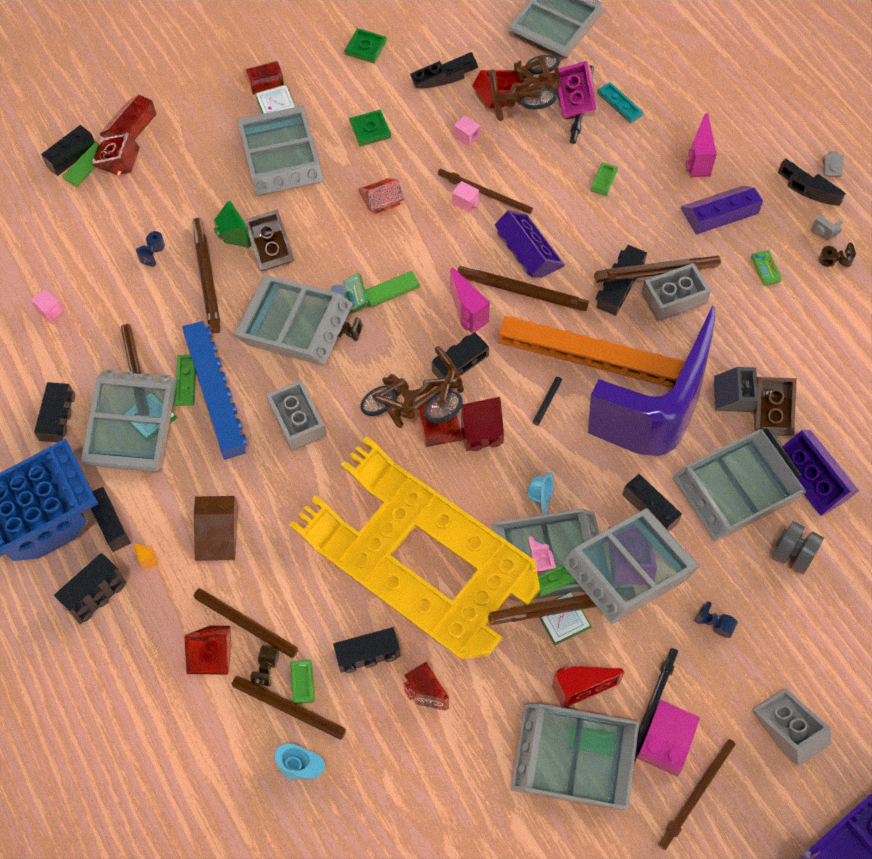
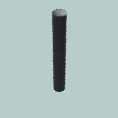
M555 377L532 421L534 425L539 426L562 382L560 377Z
M770 427L764 430L766 436L796 478H800L802 474Z

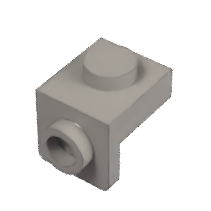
M832 151L822 156V160H824V176H843L844 155H838V152Z
M819 215L811 229L817 235L829 241L833 236L837 237L842 231L840 227L843 221L840 219L837 223L832 224Z

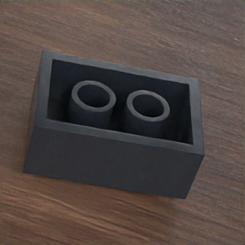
M101 552L58 590L54 596L62 607L79 624L88 621L99 607L101 608L106 605L111 596L120 592L127 582L119 569Z

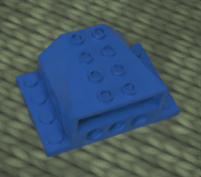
M66 438L0 472V556L6 554L12 561L41 558L74 540L87 522L83 512L98 504Z

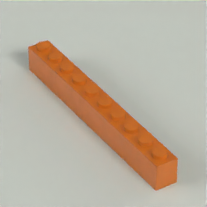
M504 316L498 338L499 344L674 388L686 362L678 358L666 357L659 353H650L642 349L630 348L623 344L611 343L604 339L599 340L588 335H579L568 330L536 324L533 321L520 320L516 317Z

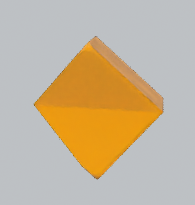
M134 544L138 561L143 569L158 564L152 547Z

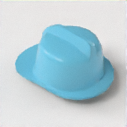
M548 472L544 476L534 477L527 489L530 500L541 504L543 515H546L548 512L549 502L554 489V475L552 472Z
M283 744L276 749L274 754L280 773L290 780H297L299 778L313 779L320 776L325 768V763L321 756L295 744Z

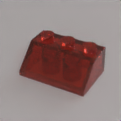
M142 95L129 99L100 132V136L128 149L156 116L157 113L153 101Z

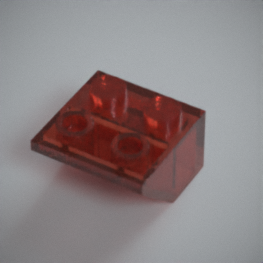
M437 401L429 410V416L432 418H441L446 415H443L442 407L437 405ZM427 403L418 409L425 447L463 440L457 414L448 421L432 423L424 415ZM450 404L449 408L451 413L455 409V405Z

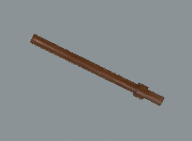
M441 168L438 171L439 176L449 179L451 183L459 184L462 181L478 189L479 193L529 214L533 211V207L464 179L455 172L450 173Z
M728 739L674 822L671 821L666 828V834L658 844L661 849L666 850L673 838L678 837L682 831L681 826L735 747L736 743Z

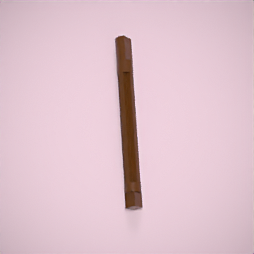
M194 218V243L207 322L211 334L220 333V316L206 235L204 234L202 218Z
M717 255L610 268L596 271L594 278L596 283L656 276L692 263L695 264L698 270L718 267L721 264V258Z
M459 266L457 269L466 279L573 309L587 311L590 302L574 295L464 266Z
M633 587L615 589L624 601H630L636 597ZM585 594L493 611L489 613L488 621L491 626L595 608L597 606Z

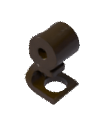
M849 242L846 247L845 253L847 258L844 256L843 250L838 252L833 246H825L819 256V263L825 267H832L839 261L841 265L850 267L856 256L853 243Z
M356 317L352 327L350 323L345 321L338 337L346 333L348 337L358 341L363 327L361 319Z
M261 646L258 656L259 672H251L252 683L271 687L270 669L277 666L279 648Z

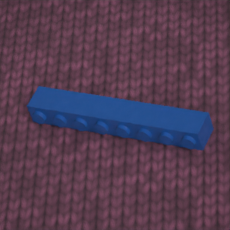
M204 321L182 326L223 459L226 460L246 454L245 446H248L245 434L241 435L240 430L243 429L241 421L236 419L234 415L237 414L235 403L230 402V398H232L230 388H226L224 384L227 383L225 373L220 372L219 369L222 367L220 358L215 357L214 354L217 352L215 342L210 341L212 337L210 327H206Z

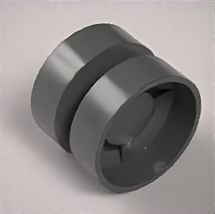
M792 521L788 530L784 529L775 545L777 549L772 558L784 564L791 555L794 556L791 568L804 575L825 537L812 531L803 539L801 537L805 527Z

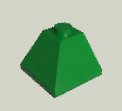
M228 201L214 219L216 226L214 232L218 238H222L224 243L249 248L251 243L247 226L232 202Z

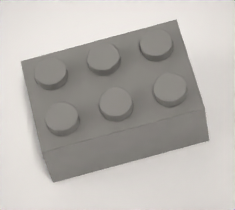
M694 263L644 281L642 294L658 321L706 304L711 292Z
M302 380L266 394L269 407L291 451L326 436L324 424Z

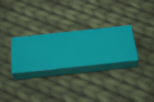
M611 82L598 89L597 94L630 124L643 116V111Z

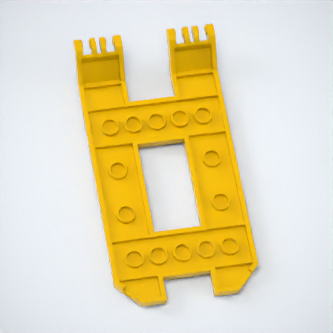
M365 436L362 444L371 449L369 454L357 446L354 451L364 459L362 460L353 452L349 455L352 461L359 464L355 469L347 461H344L340 467L349 473L370 495L383 503L370 520L358 532L344 522L322 499L314 495L311 502L318 506L320 511L316 514L309 506H305L303 510L313 519L311 520L302 512L298 514V517L308 525L303 529L296 521H292L288 526L298 533L317 553L460 660L490 656L502 641V636L487 626L489 624L488 615L490 612L499 611L511 595L524 605H529L540 591L536 561L397 465L373 440ZM415 527L477 570L453 601L392 557Z

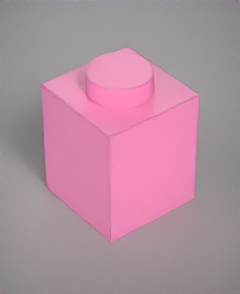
M465 115L455 122L453 126L454 137L470 147L480 137V125Z
M462 181L452 192V204L468 212H471L474 207L476 208L480 202L479 190Z
M46 289L31 299L36 311L49 322L59 317L63 312L59 301Z

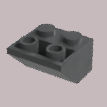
M736 367L714 376L716 411H755L759 402L756 368Z

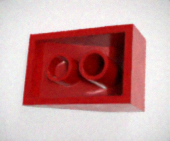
M480 70L472 87L488 108H495L489 76L490 70ZM495 70L499 94L509 93L513 83H523L525 81L518 80L517 73L514 70ZM500 101L501 107H505V101Z
M565 666L556 671L557 674L554 676L552 688L561 707L567 708L620 685L625 672L621 668L585 666L568 668V666Z

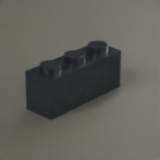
M80 124L44 151L41 156L46 167L56 176H59L76 163L95 141L92 133Z
M474 332L471 335L465 336L457 345H452L445 353L452 360L461 376L489 356V346ZM436 356L432 361V372L438 379L446 378L448 369L440 357Z
M47 382L34 430L39 441L60 442L63 440V436L66 435L67 420L71 417V404L75 401V392L70 384Z
M640 474L625 485L622 495L638 511L648 508L668 531H671L679 523L682 513Z
M104 487L92 491L98 504L92 507L91 510L112 552L131 544Z
M394 627L333 643L340 673H352L357 668L364 666L365 668H371L376 666L378 662H392L401 656Z

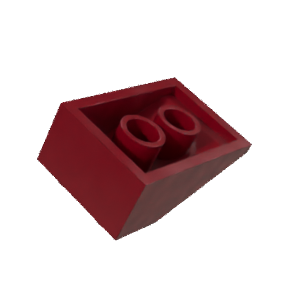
M500 397L462 405L461 434L466 452L479 451L485 447H497L504 444Z

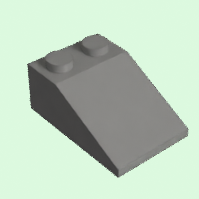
M786 688L753 709V713L781 751L797 766L831 745V728Z

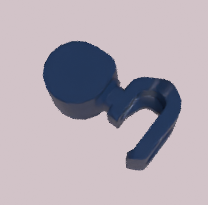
M158 231L150 232L147 235V246L143 245L136 248L141 264L151 267L156 265L153 256L154 252H160L165 247L163 236Z
M707 601L703 604L695 622L697 624L714 625L713 631L725 638H731L738 621L727 614L718 616L717 613L711 615L709 610L712 603Z

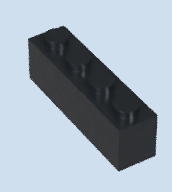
M627 245L625 250L620 251L619 261L617 264L614 263L612 268L645 264L648 252ZM637 278L604 282L603 290H599L595 298L597 300L596 308L616 316Z

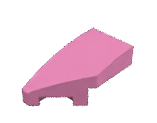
M529 536L528 544L531 557L536 561L537 574L541 575L556 568L552 552L549 551V545L545 543L542 545Z

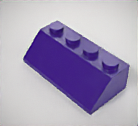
M740 186L683 205L681 210L697 235L759 214L763 200L754 187Z
M507 210L496 222L495 227L498 230V234L506 240L508 248L514 251L517 255L516 259L525 266L527 274L531 277L542 278L565 266L564 262L527 214Z
M801 430L783 446L802 474L798 480L806 490L804 495L821 516L842 505L859 492V489L811 430Z

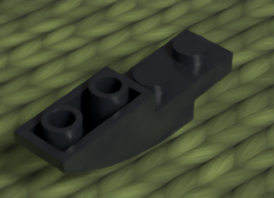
M470 52L444 64L438 61L410 73V76L416 88H431L464 79L463 74L479 67L473 53Z
M787 158L781 162L778 173L789 181L787 187L802 196L821 203L836 206L842 204L846 195L842 189L819 174L812 177L808 172H805Z

